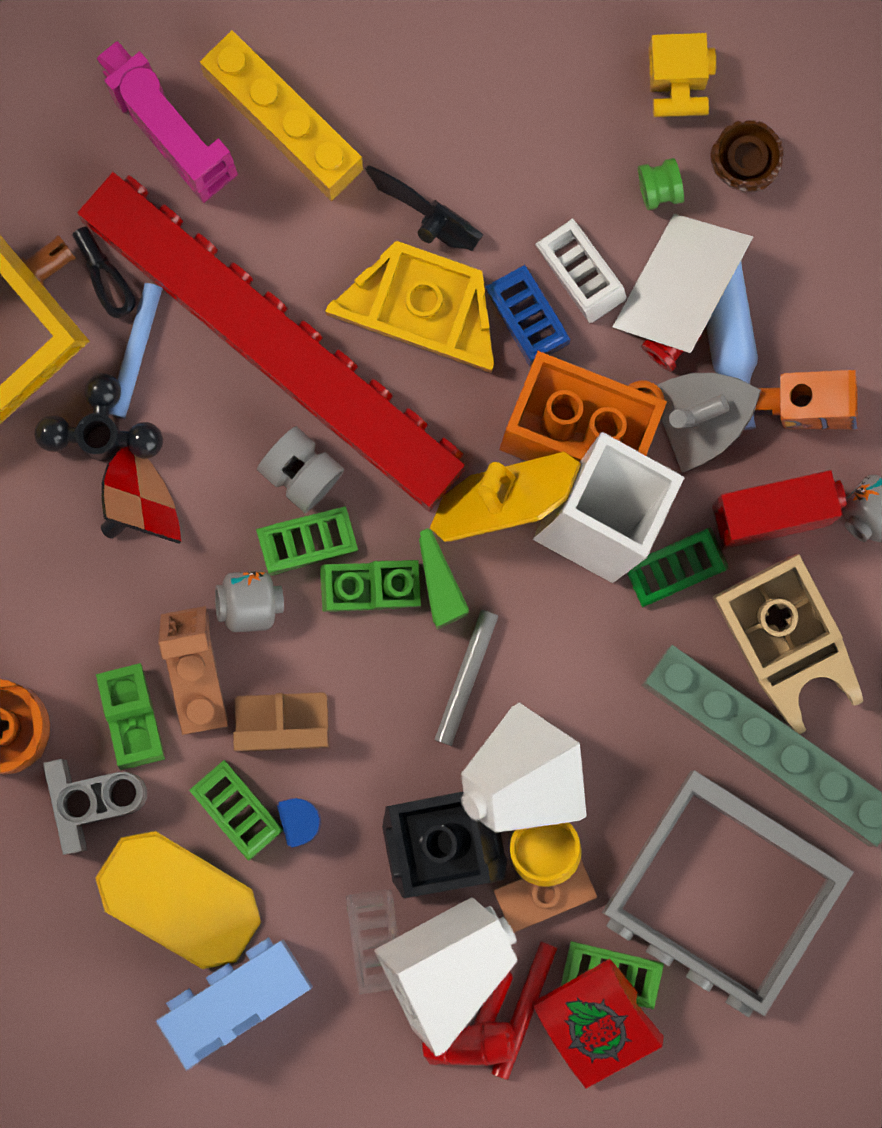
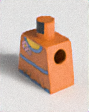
M856 370L783 373L780 376L779 388H759L761 393L754 416L781 415L783 428L858 429ZM801 395H807L812 398L811 402L804 407L794 405L795 399Z

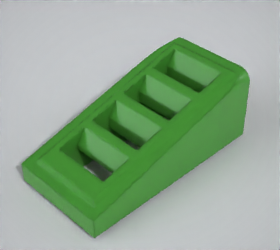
M346 506L256 529L270 576L359 551ZM336 520L343 544L335 547L333 546L327 522ZM317 525L325 548L319 551L315 550L309 527ZM300 530L307 554L298 556L292 532ZM281 535L283 536L288 558L283 560L279 559L274 537Z
M427 528L420 532L419 542L433 623L436 626V630L468 616L469 608L432 530Z
M225 760L189 790L248 861L254 858L284 831L281 824ZM224 777H227L231 784L211 801L206 793ZM239 791L243 798L223 815L218 807L235 792ZM250 804L255 812L237 828H234L230 821ZM262 819L267 826L249 842H246L242 835Z
M570 941L561 986L578 977L582 954L591 956L588 970L599 965L601 958L611 959L618 969L620 963L628 965L626 979L633 987L638 967L647 969L641 996L637 995L636 1003L640 1007L654 1010L664 963Z

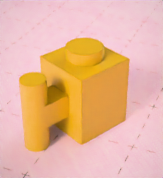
M707 33L652 35L648 47L650 91H670V98L653 99V117L708 115V97H690V90H705L709 75L716 74L715 47H707Z

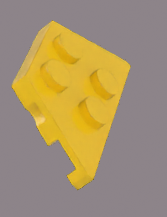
M395 241L380 255V259L376 263L366 268L336 300L333 299L327 305L325 311L327 316L492 373L494 360L483 272L481 270Z

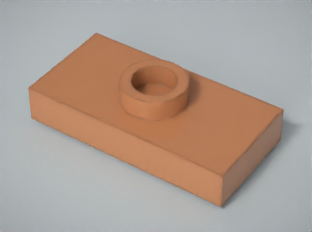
M582 859L574 874L558 885L548 887L537 886L521 878L493 890L502 913L513 933L598 898Z

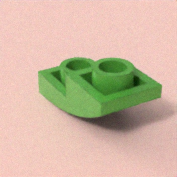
M418 560L373 561L371 563L324 564L320 566L322 612L380 610L421 606Z

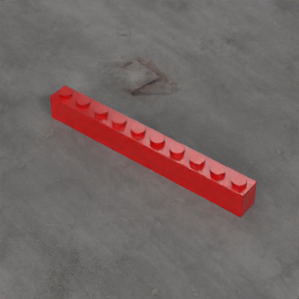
M112 172L77 212L82 223L156 285L162 287V290L430 513L465 471V464L460 461L463 453L444 437L437 442L427 434L425 429L428 427V424L414 411L407 408L402 413L389 401L393 398V395L378 381L372 379L367 384L354 372L358 366L347 355L338 349L334 354H331L319 344L323 337L311 325L303 320L297 325L285 315V312L288 310L287 306L275 295L267 291L262 296L250 286L253 278L236 263L232 262L227 267L216 258L215 255L218 249L204 236L197 233L192 238L180 228L184 221L168 206L163 204L158 209L146 199L149 192L130 175L123 180L116 173Z

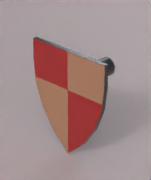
M128 447L122 448L106 466L101 482L103 517L106 520L101 525L102 533L107 538L113 539L128 527L168 541L181 543L177 512L165 482L149 459L138 458L129 451Z

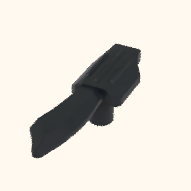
M369 165L365 168L379 191L402 201L425 215L422 219V226L417 232L418 237L423 242L431 243L435 238H438L450 248H465L472 252L477 247L484 234L471 226L468 221L437 200H434L431 204L414 189L379 169Z

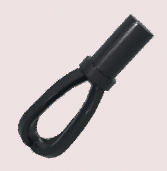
M84 226L73 232L72 236L87 262L86 267L90 272L91 281L101 305L111 317H124L136 306L133 292L119 271L109 262L106 254L102 253L89 228ZM101 269H104L112 276L124 293L125 303L123 307L117 308L111 305L101 281Z

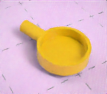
M569 822L524 828L514 831L510 841V855L516 871L524 880L537 886L548 887L558 885L574 874L581 860V845L576 830Z

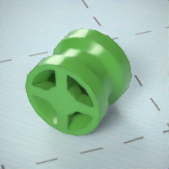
M675 158L666 159L662 165L651 167L648 164L638 166L640 189L648 211L657 209L659 204L670 201L673 204L684 202L682 179Z

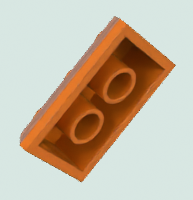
M537 351L506 427L499 450L525 461L566 452L580 462L599 434L603 432L646 456L667 401Z

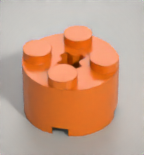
M0 679V717L2 720L9 722V730L3 731V738L0 739V774L5 775L20 772L42 757L49 740L50 720L43 702L33 691L20 684Z

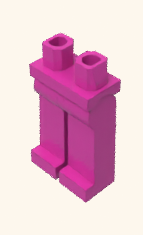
M117 41L96 58L104 69L103 74L106 77L104 81L114 103L122 113L129 110L133 121L202 203L206 202L238 175L231 152L218 138L207 147L169 103L156 74L151 69L149 61L140 51L131 57Z

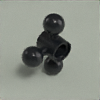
M106 373L96 374L87 381L84 393L87 402L93 407V413L83 417L77 427H70L69 423L60 416L49 415L37 423L34 432L37 444L46 451L57 452L64 449L69 443H78L80 448L89 457L100 461L112 458L121 447H128L129 451L138 458L148 459L157 455L163 446V435L156 425L149 422H140L131 427L129 431H121L109 418V409L114 407L120 400L121 386L115 377ZM98 426L108 427L111 433L108 443L101 448L90 447L87 441L89 432Z

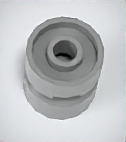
M295 426L270 449L258 465L257 471L276 488L285 486L287 488L286 497L302 512L307 513L331 490L345 470L326 452L317 454L315 452V442ZM300 459L305 465L295 475L291 468Z

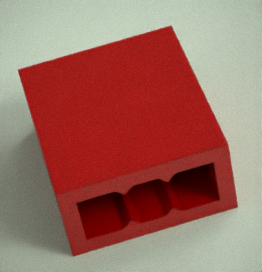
M832 470L721 494L712 505L722 550L830 526L842 516L841 508H845L847 502L841 480L834 481Z

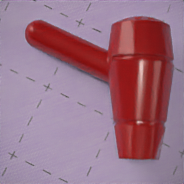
M510 971L483 1003L474 1024L465 1026L444 1053L436 1056L422 1041L423 1056L430 1065L488 1066L489 1064L494 1065L513 1060L516 1051L515 1033L508 1022H495L513 980V975Z

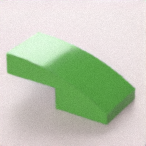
M138 663L96 674L104 715L109 724L117 766L120 771L165 760L158 724L142 664Z

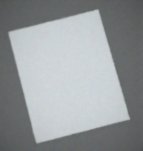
M673 214L618 315L613 328L691 353L750 245L753 236Z

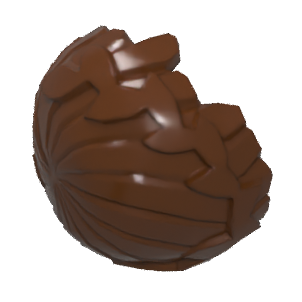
M754 120L734 122L733 125H728L721 132L716 144H713L711 164L714 172L725 184L735 190L746 192L761 191L776 180L782 168L784 157L782 141L775 131L763 122H756Z

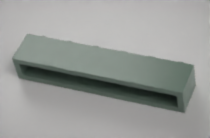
M673 645L667 648L641 685L861 842L869 847H878L882 841L881 791Z

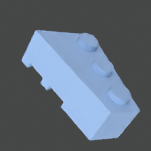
M268 937L245 952L250 961L234 970L231 964L228 963L206 977L210 986L194 996L189 988L166 1003L171 1012L156 1022L186 1070L313 987L284 940L274 945Z

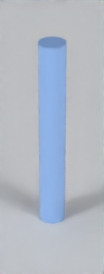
M144 284L117 379L121 386V397L118 403L109 409V415L121 419L126 418L162 292V287L158 285Z

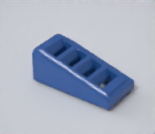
M525 265L485 286L488 295L529 367L532 366L537 351L552 355L570 344L571 339ZM521 281L524 283L525 290L507 300L503 299L500 293ZM532 297L534 305L513 315L510 308ZM539 312L541 313L543 320L522 330L519 323ZM549 327L552 335L533 345L530 343L528 338Z

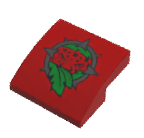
M611 959L604 961L534 1001L533 1007L547 1034L567 1065L586 1089L663 1047L664 1036L636 1003L637 991Z

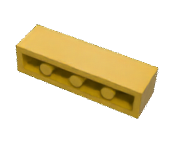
M233 30L199 61L204 77L330 201L363 171L362 156Z

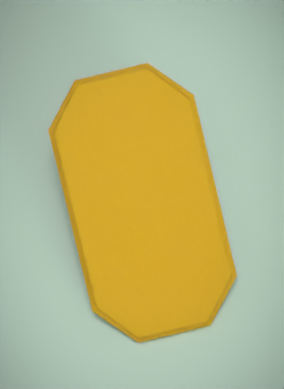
M566 452L509 466H504L499 462H492L489 464L487 471L470 475L443 496L430 525V530L444 542H450L539 521L568 500L581 464Z
M157 831L121 837L95 877L106 913L201 969L237 962L261 924L251 888Z

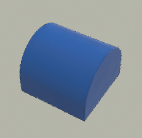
M299 798L278 802L277 808L288 846L294 848L315 839L321 828V816L318 809L311 802Z

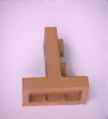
M202 606L161 614L159 646L162 660L166 659L182 735L227 727L228 719L210 639V622L207 607Z

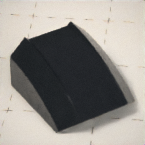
M463 791L386 806L382 824L392 882L403 899L505 880L508 859L505 856L501 832H494L481 821L474 820L467 814L462 804Z

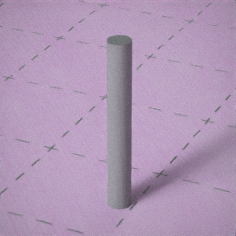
M481 610L436 733L435 741L449 746L453 744L498 619L496 614Z

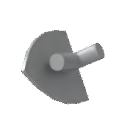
M690 373L669 379L657 385L663 392L665 401H667L661 419L682 473L701 466L724 453L740 437L754 414L761 393L759 388L739 378L718 373Z

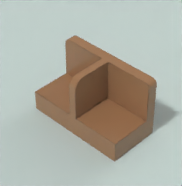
M275 693V695L237 696L235 698L236 732H233L234 751L329 748L328 701L325 693Z

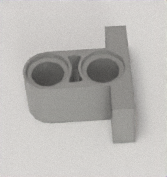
M58 759L43 763L63 855L87 851L82 825L132 814L139 811L146 802L147 787L138 775L129 772H115L72 783L67 760ZM129 780L136 788V797L130 805L122 807L115 802L113 789L118 782ZM78 790L84 791L90 799L89 811L81 817L73 816L68 809L69 797Z

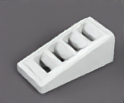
M571 219L536 243V247L589 323L596 321L626 300L627 297L623 285L574 219ZM575 239L578 245L557 258L554 253ZM582 256H587V260L567 272L565 269L567 266ZM595 270L598 272V275L581 287L577 286V282Z

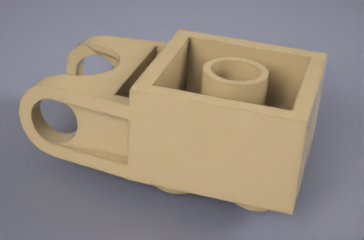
M793 554L712 596L755 679L790 728L795 732L802 734L807 731L802 721L798 699L802 687L814 678L826 677L832 679L854 706L863 702L861 689L843 642V637L799 554ZM772 605L778 609H787L788 616L782 618L786 624L780 629L774 624H766L765 616L770 615L767 610Z

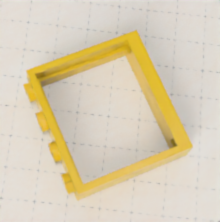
M0 235V274L53 336L0 385L1 424L90 341Z

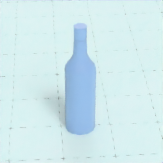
M740 261L706 324V331L715 372L739 378L750 384L752 373L758 362V355L742 263ZM754 414L744 430L756 428Z

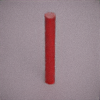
M542 941L539 943L509 1023L516 1037L515 1055L511 1061L494 1064L491 1074L509 1080L535 1010L533 1007L534 1001L540 997L558 949L553 945Z

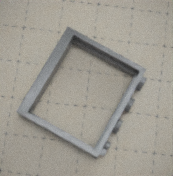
M693 770L687 775L602 913L611 918L606 927L628 941L631 940L634 934L638 935L650 943L645 952L670 967L675 959L688 967L690 970L685 977L710 992L713 985H716L730 994L725 1003L745 1016L750 1017L753 1010L765 1016L854 871ZM693 795L826 879L756 993L748 990L622 909Z

